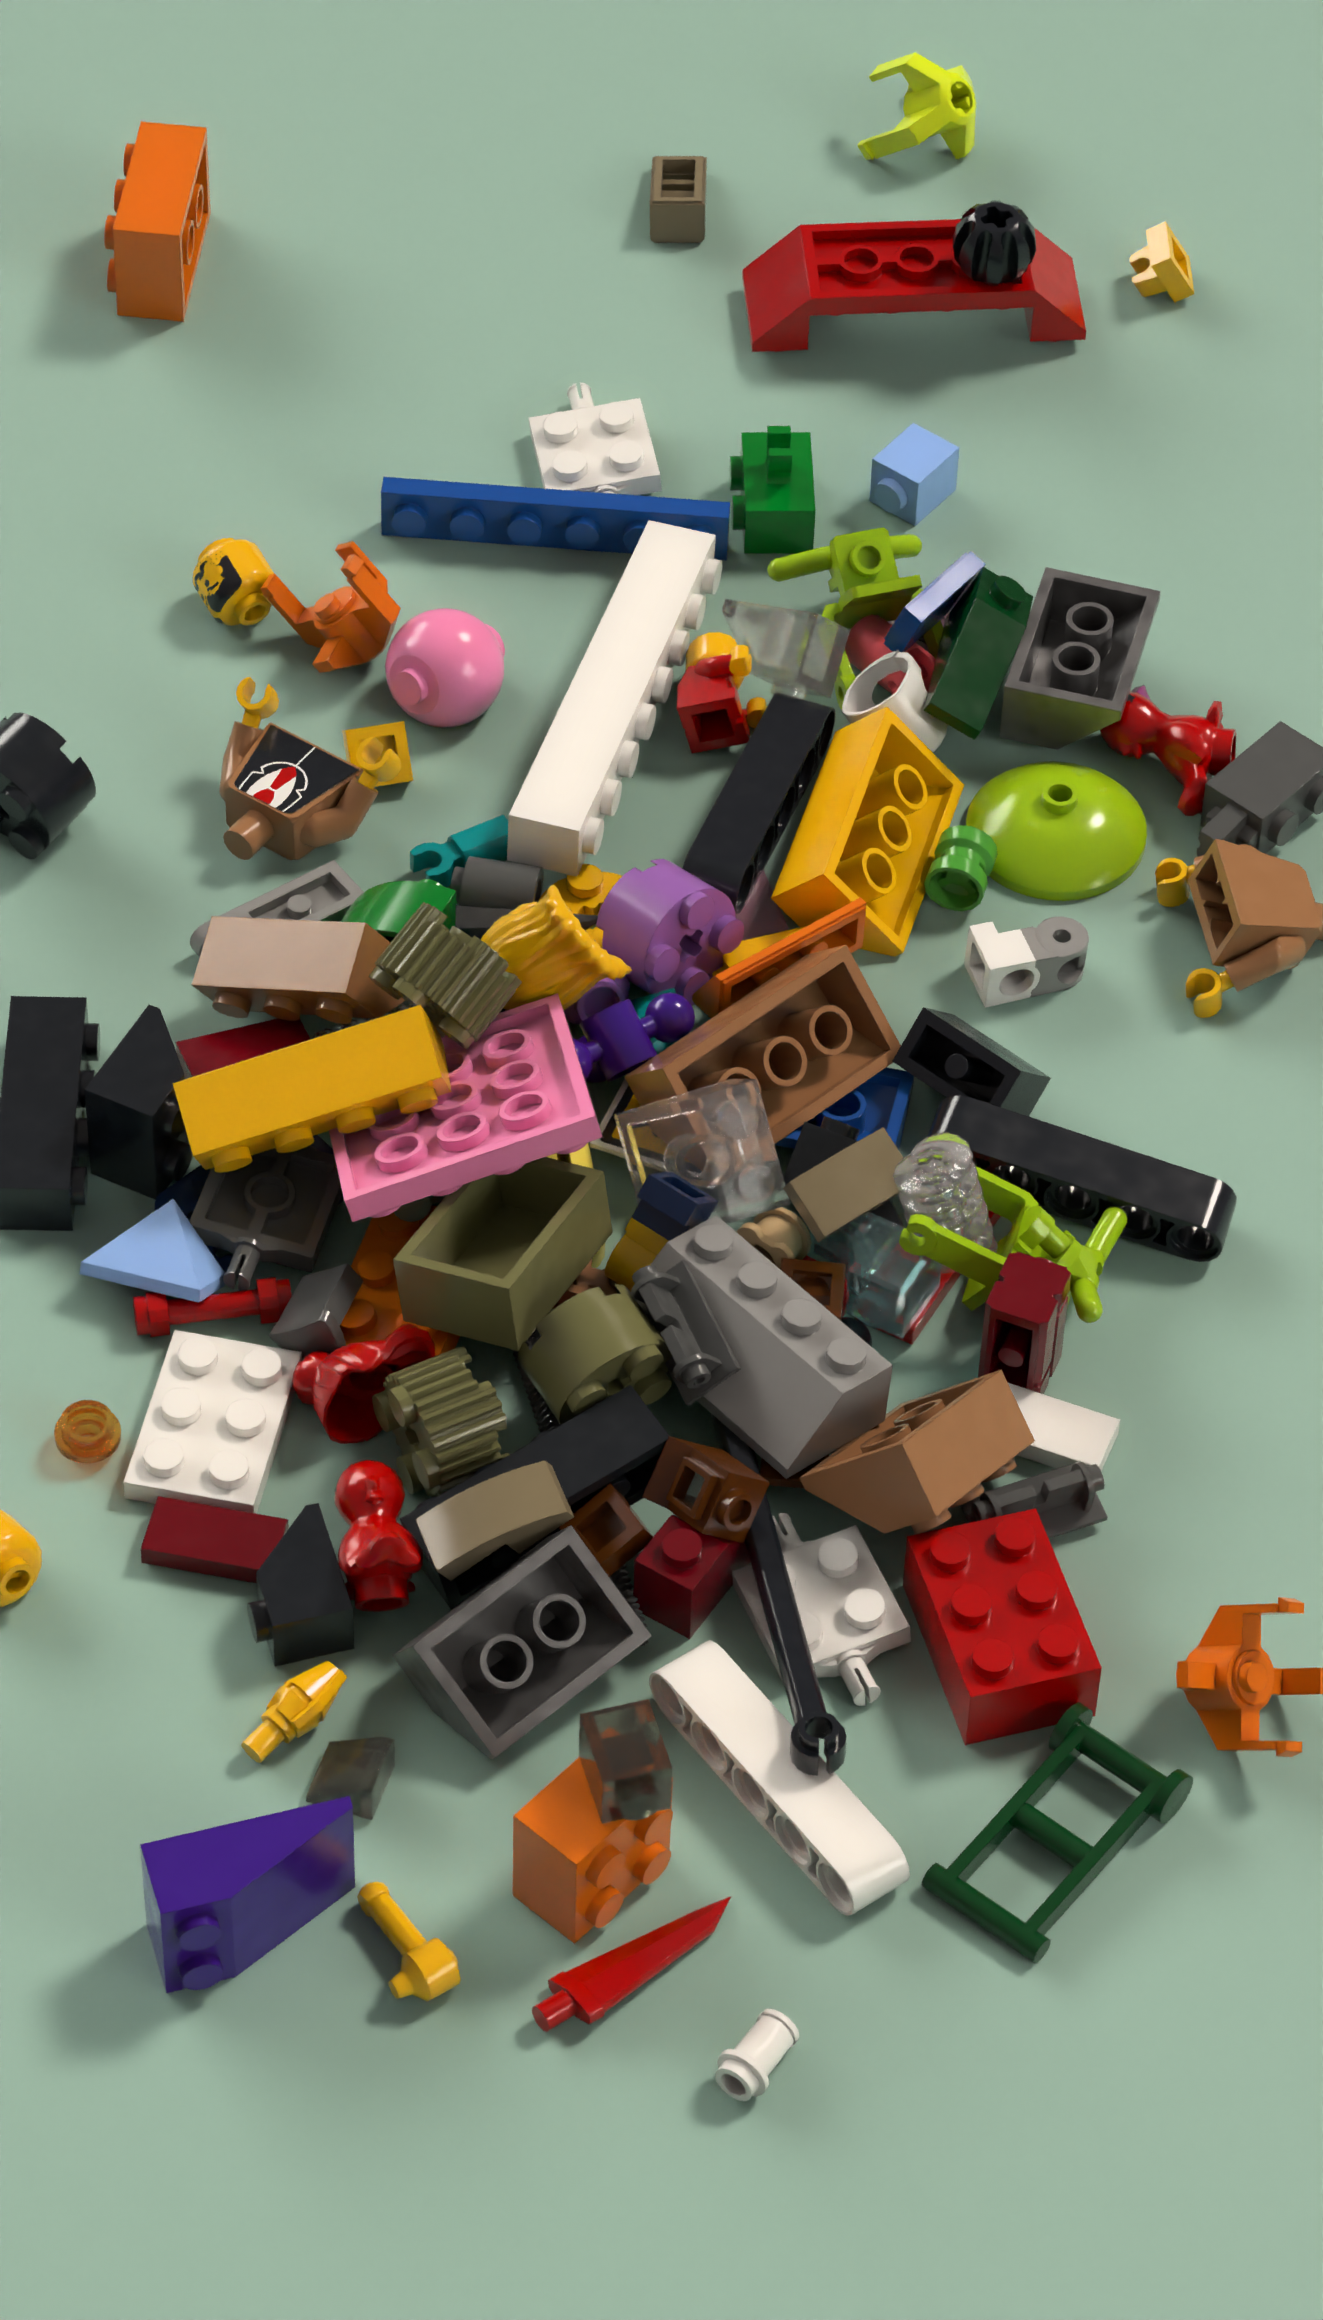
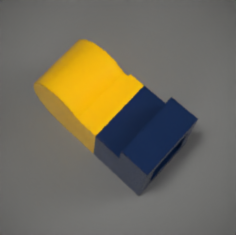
M671 1171L648 1175L637 1195L641 1200L625 1228L626 1233L618 1242L607 1261L605 1276L619 1285L626 1286L630 1292L635 1284L632 1280L633 1274L640 1268L651 1265L668 1241L708 1220L719 1202Z

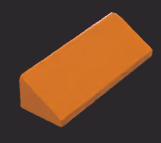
M860 897L720 972L693 993L692 1001L707 1016L713 1018L807 954L847 945L851 953L855 952L863 946L867 902Z

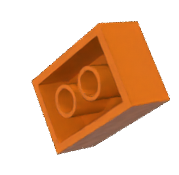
M141 121L135 144L127 143L125 147L123 170L126 179H117L114 192L116 216L108 215L104 232L105 249L114 250V258L110 259L108 265L107 289L108 292H116L118 316L184 322L211 214L207 127Z

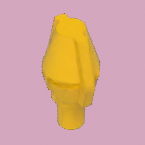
M324 1661L286 1680L284 1685L278 1688L267 1705V1711L261 1716L263 1722L241 1743L244 1751L254 1761L261 1763L280 1743H290L295 1737L299 1738L316 1728L319 1722L324 1720L342 1684L347 1679L345 1673L331 1662Z

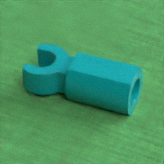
M503 814L453 834L443 844L430 842L415 846L410 851V869L414 873L431 867V869L425 871V879L434 880L442 886L448 887L451 884L454 868L456 866L465 868L469 856L507 861L508 819Z

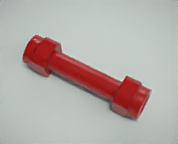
M275 1277L256 1279V1289L211 1294L201 1302L182 1298L166 1299L165 1294L145 1292V1296L133 1297L137 1336L149 1334L150 1337L170 1335V1325L259 1315L261 1324L277 1323L292 1297L289 1279L276 1280Z

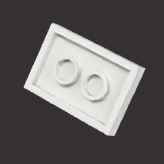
M174 1330L123 1482L125 1499L155 1504L157 1497L160 1496L257 1514L295 1394L292 1387V1378L296 1365L302 1361V1352Z

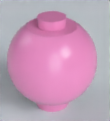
M439 608L420 613L407 621L391 641L385 663L389 690L400 708L410 717L423 724L443 728L467 724L486 712L499 694L504 677V643L499 633L493 627L484 624L481 620L467 612L450 608Z

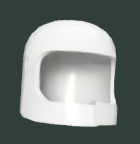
M896 650L877 659L854 679L846 691L842 712L850 724L888 707L933 753L940 746L947 732L946 723L924 711L928 692L924 687L921 668L908 652ZM900 670L906 673L898 690L885 701L875 706L872 700V693L877 682L889 674Z

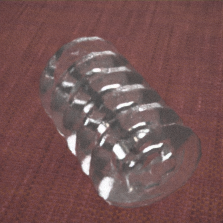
M947 1132L928 1136L918 1142L912 1149L911 1154L905 1156L898 1163L893 1175L894 1182L899 1191L900 1202L905 1210L904 1217L907 1224L910 1216L913 1214L926 1215L932 1218L938 1225L997 1253L998 1244L994 1237V1229L988 1216L989 1211L983 1198V1190L978 1180V1172L973 1162V1154L968 1142L958 1135ZM914 1233L918 1237H924L922 1234ZM924 1255L916 1256L920 1266L928 1271L937 1273L956 1272Z

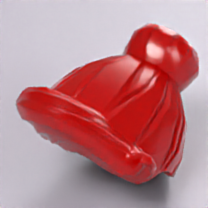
M408 1323L395 1329L384 1340L350 1343L336 1349L331 1354L320 1350L308 1353L296 1365L293 1372L292 1387L302 1403L314 1405V1410L330 1440L340 1444L364 1442V1440L367 1441L383 1430L373 1410L372 1396L385 1390L383 1386L385 1377L435 1357V1343L427 1330Z

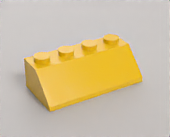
M888 707L835 731L771 899L799 927L814 923L861 897L867 903L863 946L860 949L895 957L902 954L905 950L926 892L924 881L931 863L935 860V849L942 832L950 826L964 784Z
M421 1004L172 1083L193 1157L205 1170L214 1167L215 1172L219 1173L243 1168L252 1162L251 1155L276 1148L278 1153H288L306 1148L314 1142V1135L334 1128H338L339 1133H352L366 1129L376 1123L375 1115L384 1114L399 1108L403 1114L429 1109L438 1103L437 1096L452 1092L441 1035Z

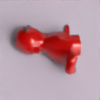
M1145 685L1135 687L1129 692L1121 720L1100 729L1101 737L1106 744L1118 754L1135 757L1139 760L1141 755L1154 753L1159 758L1167 771L1184 786L1178 801V809L1185 816L1202 814L1205 784L1236 757V729L1223 727L1221 723L1223 717L1221 702L1214 701L1206 718L1196 715L1171 716L1161 711L1151 701Z
M363 1460L354 1463L340 1475L335 1487V1505L342 1518L350 1526L341 1540L338 1551L339 1566L347 1579L345 1585L350 1600H355V1608L358 1610L381 1612L403 1608L409 1604V1593L415 1591V1585L410 1580L413 1573L419 1572L423 1566V1552L413 1535L396 1522L401 1514L405 1500L401 1478L394 1469L385 1463L373 1460Z

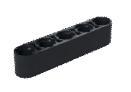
M779 692L774 694L686 856L682 869L726 894L734 906L735 914H739L743 910L829 746L835 723V709L833 707Z
M961 1095L949 1096L940 1102L922 1150V1162L924 1164V1161L929 1159L934 1146L949 1147L961 1159L1029 1192L1039 1203L1038 1206H1041L1048 1214L1093 1229L1107 1208L1119 1207L1127 1215V1224L1119 1237L1197 1262L1211 1261L1220 1255L1236 1207L1237 1197L1233 1189L1219 1179ZM935 1164L939 1168H945L941 1164Z

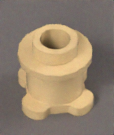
M769 1206L764 1208L754 1218L753 1223H744L737 1230L740 1236L779 1269L781 1258L802 1260L810 1252L812 1241L809 1230L797 1214L783 1207Z

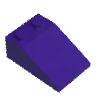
M350 1796L140 1844L146 1925L166 1993L183 1989L202 1990L217 1984L221 1980L238 1976L355 1888L353 1805Z

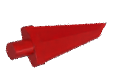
M731 1896L695 1910L567 1972L562 1971L548 1979V1987L553 1995L532 2007V2015L537 2025L543 2031L548 2032L573 2016L587 2024H592L602 2018L605 2012L715 1931Z

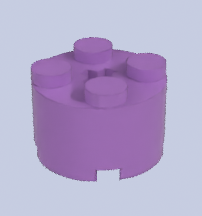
M651 860L655 866L643 872L634 867L616 882L606 896L598 913L596 927L603 930L602 949L607 950L608 954L622 959L626 965L631 967V973L626 974L629 982L640 989L653 994L674 988L676 994L683 996L691 1005H694L695 1003L692 1001L693 993L712 978L713 972L723 966V955L731 953L740 945L744 935V924L736 918L734 906L726 894L668 860Z

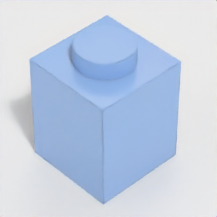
M912 423L872 458L869 501L886 512L892 513L916 526L956 490L959 447Z

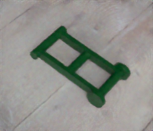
M1081 1703L1072 1705L1056 1724L1049 1739V1749L1054 1752L947 1869L939 1863L933 1864L924 1875L921 1883L925 1889L1034 1963L1039 1962L1050 1946L1051 1940L1044 1936L1150 1816L1163 1824L1168 1822L1179 1811L1188 1797L1193 1784V1777L1183 1770L1177 1769L1166 1777L1092 1728L1090 1724L1093 1712ZM1081 1754L1141 1793L1094 1846H1091L1034 1807ZM1014 1828L1074 1867L1026 1923L966 1882Z

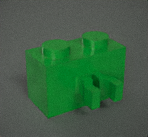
M767 426V432H741L740 456H730L729 485L730 491L741 492V495H732L731 522L732 530H743L744 554H796L812 550L814 546L816 510L810 432H791V426Z

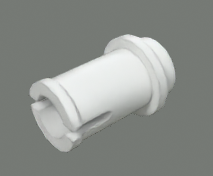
M765 2009L761 2012L757 2022L734 2049L724 2050L717 2060L718 2070L715 2073V2078L721 2089L732 2098L740 2101H748L752 2096L762 2095L769 2086L768 2075L788 2049L795 2045L800 2038L796 2025L786 2015L777 2010Z

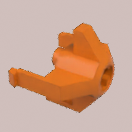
M354 541L339 544L335 549L345 561L340 570L347 577L346 581L351 586H344L324 595L312 607L305 608L276 574L269 575L261 587L264 597H268L270 603L307 644L321 648L312 663L319 673L358 666L376 658L387 647L401 609L388 594L387 579Z
M1278 1597V1603L1220 1605L1198 1646L1189 1653L1186 1661L1177 1662V1688L1184 1691L1188 1702L1196 1709L1217 1750L1235 1752L1276 1751V1756L1294 1757L1302 1752L1301 1741H1259L1260 1710L1268 1704L1272 1695L1323 1694V1668H1273L1269 1655L1261 1648V1615L1304 1614L1303 1602L1294 1598Z

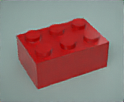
M1036 1508L907 1536L903 1587L965 1745L1054 1726L1075 1703L1083 1704L1092 1710L1093 1716H1095L1102 1667Z

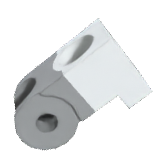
M1063 916L1043 920L1035 928L1028 927L1002 933L997 932L993 922L969 926L964 965L985 1008L1066 990L1075 986L1082 979L1089 936L1081 923Z

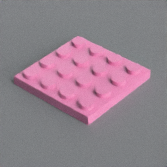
M558 993L499 1013L479 1040L473 1042L468 1049L461 1047L447 1035L444 1038L441 1037L452 1092L437 1096L438 1103L433 1107L410 1114L401 1113L399 1108L384 1114L375 1115V1124L357 1132L339 1133L338 1128L329 1130L342 1193L352 1222L367 1217L379 1218L390 1215L402 1205L431 1195L446 1196L452 1194L464 1184L493 1174H511L521 1169L526 1163L555 1153H573L583 1148L588 1142L603 1137Z

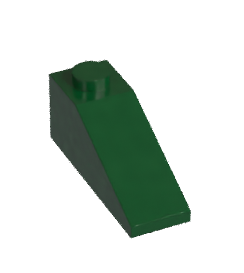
M983 567L946 616L924 711L973 740L982 731L1027 627L1033 596L1025 592L1017 581L1007 576H998Z

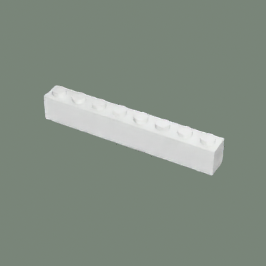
M648 520L509 813L507 861L539 866L546 870L577 877L587 854H597L604 832L603 819L605 815H615L621 797V780L623 777L631 778L633 776L639 755L640 739L649 740L656 718V703H666L672 686V668L674 665L682 667L690 641L689 631L690 629L697 631L700 629L706 608V594L715 595L722 574V561L714 559L716 535Z

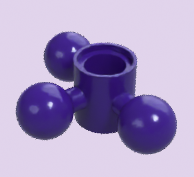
M676 993L661 994L648 1004L645 1017L640 1019L631 1000L627 999L609 1006L582 1021L579 1026L584 1036L578 1040L573 1038L585 1081L588 1083H602L607 1080L609 1082L631 1073L657 1055L650 1040L653 1037L664 1043H675L689 1034L695 1023V1013L690 1002Z

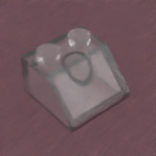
M728 1079L614 1114L638 1204L641 1199L637 1195L648 1175L670 1171L718 1200L719 1202L709 1218L717 1215L726 1224L790 1204L789 1197L783 1189L785 1182L757 1079Z

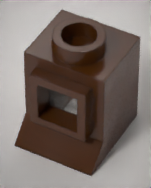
M669 1436L642 1497L667 1508L702 1534L743 1543L770 1482L724 1450Z

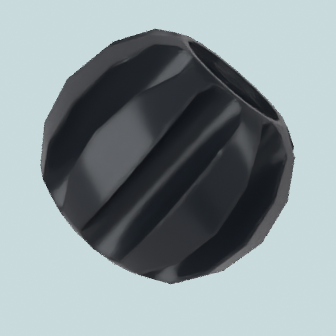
M995 200L985 204H976L962 215L961 221L956 225L953 234L954 258L961 266V270L973 281L984 282L988 286H998L1000 283L1013 282L1027 271L1028 265L1033 261L1036 252L1034 226L1030 223L1026 214L1016 205H1009Z

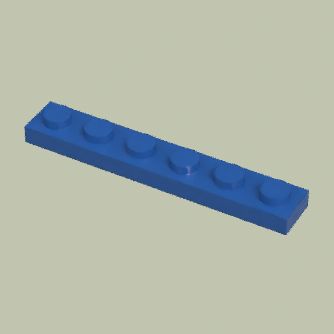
M383 477L381 488V533L385 536L633 554L648 520L716 535L714 559L727 561L730 502Z

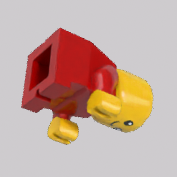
M708 632L698 636L690 643L686 652L685 673L677 686V711L683 729H685V735L692 754L748 743L750 739L748 726L756 728L767 708L764 698L755 697L748 701L746 709H742L738 689L743 682L744 676L749 675L751 672L752 657L749 654L748 646L740 645L733 637L721 632Z

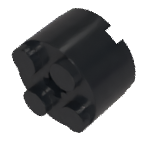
M13 713L8 719L5 716L0 721V833L9 837L12 846L22 856L28 859H35L87 807V804L96 795V786L93 776L82 758L79 757L72 764L60 750L67 741L57 731L31 715Z

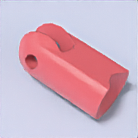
M873 614L863 617L855 623L844 641V648L849 662L862 672L877 659L891 653L892 651L883 643L892 625L879 615ZM915 642L905 652H908L921 668L924 687L928 692L936 658ZM901 670L891 673L877 683L893 695L898 690L906 673H903Z

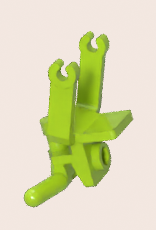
M884 527L837 535L830 541L829 546L776 558L768 565L769 577L778 582L829 570L832 577L828 581L830 593L839 592L840 598L838 603L825 605L816 633L835 683L836 699L841 710L846 691L856 677L837 628L841 627L842 630L849 629L850 631L855 623L871 614L879 615L887 622L894 621L902 609L923 591L921 589L923 586L920 575L899 578L895 559L915 557L921 552L922 542L916 535L889 536L888 530ZM941 620L923 635L928 650L934 658L937 657L943 632Z
M934 1146L929 1159L924 1161L921 1170L924 1180L931 1185L943 1187L1008 1219L1012 1223V1227L1005 1237L987 1249L938 1225L932 1218L926 1215L913 1214L910 1216L907 1228H904L899 1238L900 1246L912 1255H924L968 1277L962 1303L971 1311L986 1302L995 1281L999 1279V1273L1009 1253L1020 1252L1033 1257L1048 1259L1055 1264L1067 1267V1270L1071 1272L1070 1289L1067 1295L1068 1305L1072 1295L1078 1317L1086 1323H1093L1099 1320L1103 1313L1102 1303L1097 1291L1100 1281L1099 1276L1102 1274L1106 1259L1127 1224L1125 1211L1116 1206L1107 1208L1100 1217L1086 1244L1081 1245L1067 1230L1062 1232L1055 1225V1220L1041 1206H1038L1039 1203L1029 1192L961 1159L949 1147ZM935 1164H941L945 1168H939ZM914 1233L922 1234L924 1237H918Z

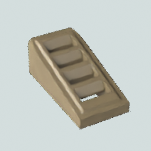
M652 157L649 207L650 238L653 242L700 243L704 240L707 157Z

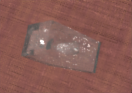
M730 599L724 600L722 612L737 645L749 647V654L752 657L750 674L771 683V694L774 695L779 692L804 700L807 694L831 698L850 632L849 629L813 612Z

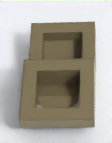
M883 1127L791 1180L783 1189L819 1243L857 1218L867 1215L914 1186L919 1181Z
M541 1461L505 1472L468 1488L435 1506L415 1520L436 1571L452 1581L505 1544L517 1553H522L572 1519L574 1515L552 1465L547 1461Z

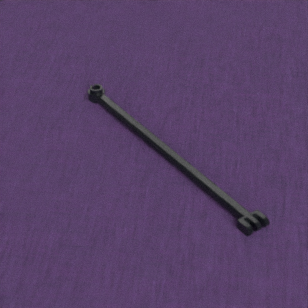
M710 1413L719 1448L761 1476L754 1450ZM765 1493L745 1538V1544L795 1724L790 1736V1756L792 1763L797 1769L806 1774L818 1776L819 1738L824 1739V1754L827 1758L826 1770L830 1774L838 1770L844 1763L847 1736L844 1727L833 1715L826 1711Z

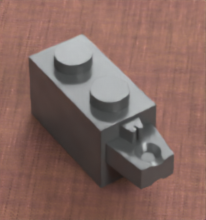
M1280 721L1205 784L1200 826L1203 828L1200 830L1198 837L1200 846L1197 848V856L1205 855L1215 839L1237 845H1251L1266 854L1275 845L1283 846L1295 833L1297 827L1310 815L1322 813L1323 747Z

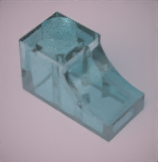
M865 1213L819 1243L814 1239L815 1254L829 1262L846 1264L847 1294L845 1313L858 1318L867 1326L880 1328L903 1338L940 1287L942 1264L924 1255L916 1256L906 1252L899 1244V1238L904 1227L873 1213ZM914 1233L918 1237H924L918 1233Z

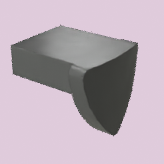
M348 1263L302 1276L280 1319L271 1330L269 1337L282 1349L302 1352V1360L308 1353L320 1350L331 1354L336 1349L345 1346L346 1342L340 1324L358 1293L363 1279Z

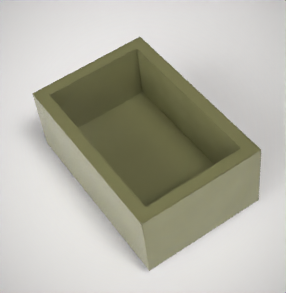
M543 1157L526 1163L521 1169L511 1174H493L464 1184L456 1192L446 1195L393 1259L403 1321L519 1351L522 1343L526 1342L536 1330L535 1326L551 1311L613 1233L604 1171Z

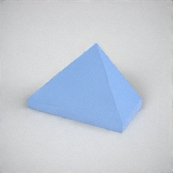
M174 1199L81 1261L79 1274L194 1302H201L225 1286L223 1281L225 1272Z

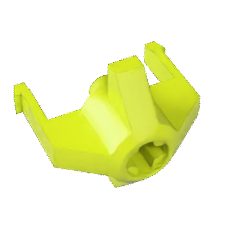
M916 52L878 65L869 75L872 82L900 72L907 80L909 85L907 86L908 90L904 96L903 104L905 117L894 130L861 140L857 144L866 160H872L874 157L877 159L919 145L927 138L937 134H941L956 160L965 157L971 151L975 140L977 103L972 81L962 65L945 70Z

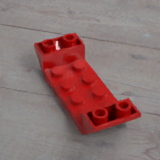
M961 219L799 225L742 269L752 352L808 350L810 316L817 315L839 316L844 314H895L900 312H951L956 310L1024 308L1030 342L1085 340L1086 327L1072 257L1036 228H1034L1036 252L1033 261L1028 265L1027 271L1017 280L1000 283L998 286H988L984 282L971 280L961 270V266L955 260L953 234L956 225Z

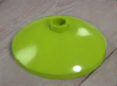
M1045 761L1030 763L1007 770L995 776L981 787L971 801L966 817V826H972L984 831L997 845L998 855L994 867L988 876L1014 892L1037 899L1072 901L1103 894L1128 879L1139 866L1145 852L1147 825L1143 811L1136 799L1125 787L1109 776L1075 763Z

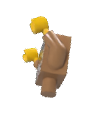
M251 677L244 678L237 686L236 696L245 712L242 722H234L223 756L219 789L220 796L226 804V823L230 827L223 836L228 850L242 860H249L264 846L289 860H300L315 848L351 838L379 793L375 789L378 781L387 782L399 774L401 769L399 756L390 748L384 753L383 758L375 764L377 758L382 754L383 744L377 738L369 737L357 749L356 758L358 764L363 768L361 769L271 722L264 730L260 729L261 719L269 718L278 709L279 698L274 688L268 684L263 699L258 703L250 704L251 698L255 693V682Z
M1215 839L1205 855L1194 858L1193 865L1187 866L1186 863L1177 858H1166L1158 864L1155 870L1157 898L1162 906L1175 907L1185 903L1189 898L1191 890L1212 964L1225 967L1226 969L1217 974V972L1211 969L1200 968L1194 970L1188 976L1186 981V998H1192L1200 994L1193 1002L1194 1014L1197 1017L1207 1018L1217 1014L1222 1007V992L1232 987H1235L1236 991L1239 992L1274 974L1298 966L1315 940L1323 941V903L1315 902L1306 871L1299 864L1262 853L1251 845H1237Z

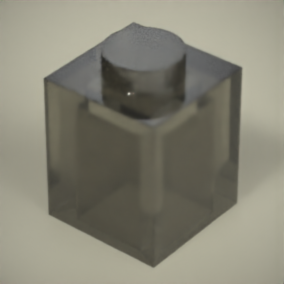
M649 1699L580 1714L579 1757L601 1823L621 1819L640 1820L651 1816L657 1811L670 1809L672 1765Z

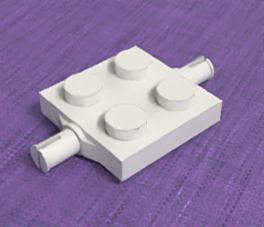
M575 383L567 390L572 410L529 418L530 434L544 489L625 495H643L662 491L660 472L640 398L594 406L590 386L586 383H580V399Z
M778 1514L779 1525L775 1516H772L817 1678L842 1676L855 1705H866L865 1694L869 1703L874 1702L879 1697L881 1690L876 1685L866 1665L880 1653L911 1642V1631L908 1621L858 1527L854 1525L814 1541L802 1542L788 1514ZM751 1565L732 1571L733 1586L783 1683Z

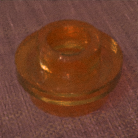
M81 1400L69 1405L58 1419L54 1429L55 1444L59 1452L71 1461L78 1463L99 1462L110 1457L119 1447L121 1442V1426L117 1417L103 1403L94 1400Z

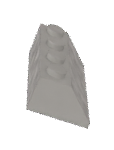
M717 1215L675 1237L664 1245L651 1265L656 1266L658 1272H666L680 1261H686L741 1368L697 1401L786 1479L885 1421L893 1365ZM668 1370V1372H667L666 1374H667L671 1379H673L672 1376H671V1374H670V1372H669V1370Z

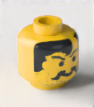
M222 538L208 545L199 555L198 563L193 571V585L217 622L228 626L240 624L248 626L260 622L270 611L272 604L268 597H264L261 587L267 577L274 574L255 543L244 539Z

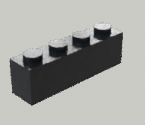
M11 996L0 1098V1230L73 1231L75 1205H86L87 1167H78L79 1156H90L87 1118H83V1110L86 1108L84 1089L96 1075L95 1070H87L88 1061H99L100 1024L88 1022L87 997Z
M629 1385L612 1396H607L606 1399L601 1400L557 1428L538 1434L529 1444L502 1460L483 1466L471 1478L440 1496L423 1501L414 1511L400 1518L402 1526L413 1535L423 1552L422 1570L452 1610L548 1536L560 1531V1528H557L520 1554L505 1544L450 1581L436 1571L415 1520L416 1518L456 1494L483 1481L541 1461H547L552 1465L573 1514L610 1483L631 1506L643 1499V1493L669 1434L634 1388Z

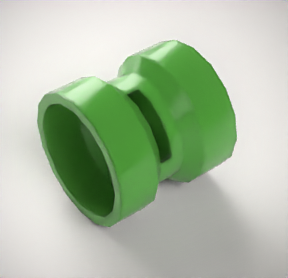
M964 825L949 827L942 832L934 852L935 860L931 863L924 881L925 891L930 899L941 907L954 911L972 910L980 905L988 885L987 876L990 875L998 855L997 845L988 834L975 827Z

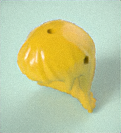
M550 885L546 895L539 902L521 904L507 915L499 918L481 938V941L488 944L491 949L508 962L509 966L505 971L515 974L522 981L514 995L503 1007L505 1010H510L557 993L563 1009L566 1010L600 980L605 978L612 980L616 978L622 979L632 971L631 967L626 965L622 959L608 954L607 950L600 948L596 940L589 937L588 932L581 927L579 919L566 906L555 885Z

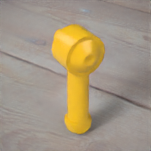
M383 1882L365 1884L357 1896L361 1909L367 1916L373 1918L402 1955L400 1972L388 1981L389 1988L394 1997L400 1999L414 1995L428 2002L459 1985L461 1978L458 1970V1960L452 1950L436 1937L427 1941L390 1896L388 1887Z

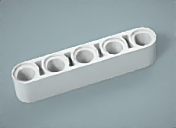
M708 1640L650 1674V1690L665 1717L840 1913L846 1916L853 1915L908 1881L910 1876L909 1865L899 1844L835 1772L828 1774L826 1762L819 1756L818 1776L806 1774L797 1769L792 1763L790 1736L793 1726L716 1642Z

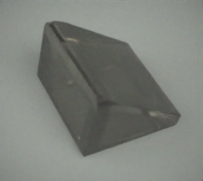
M374 1737L329 1742L306 1795V1802L316 1804L350 1796L353 1805V1815L372 1820L395 1767L394 1739Z

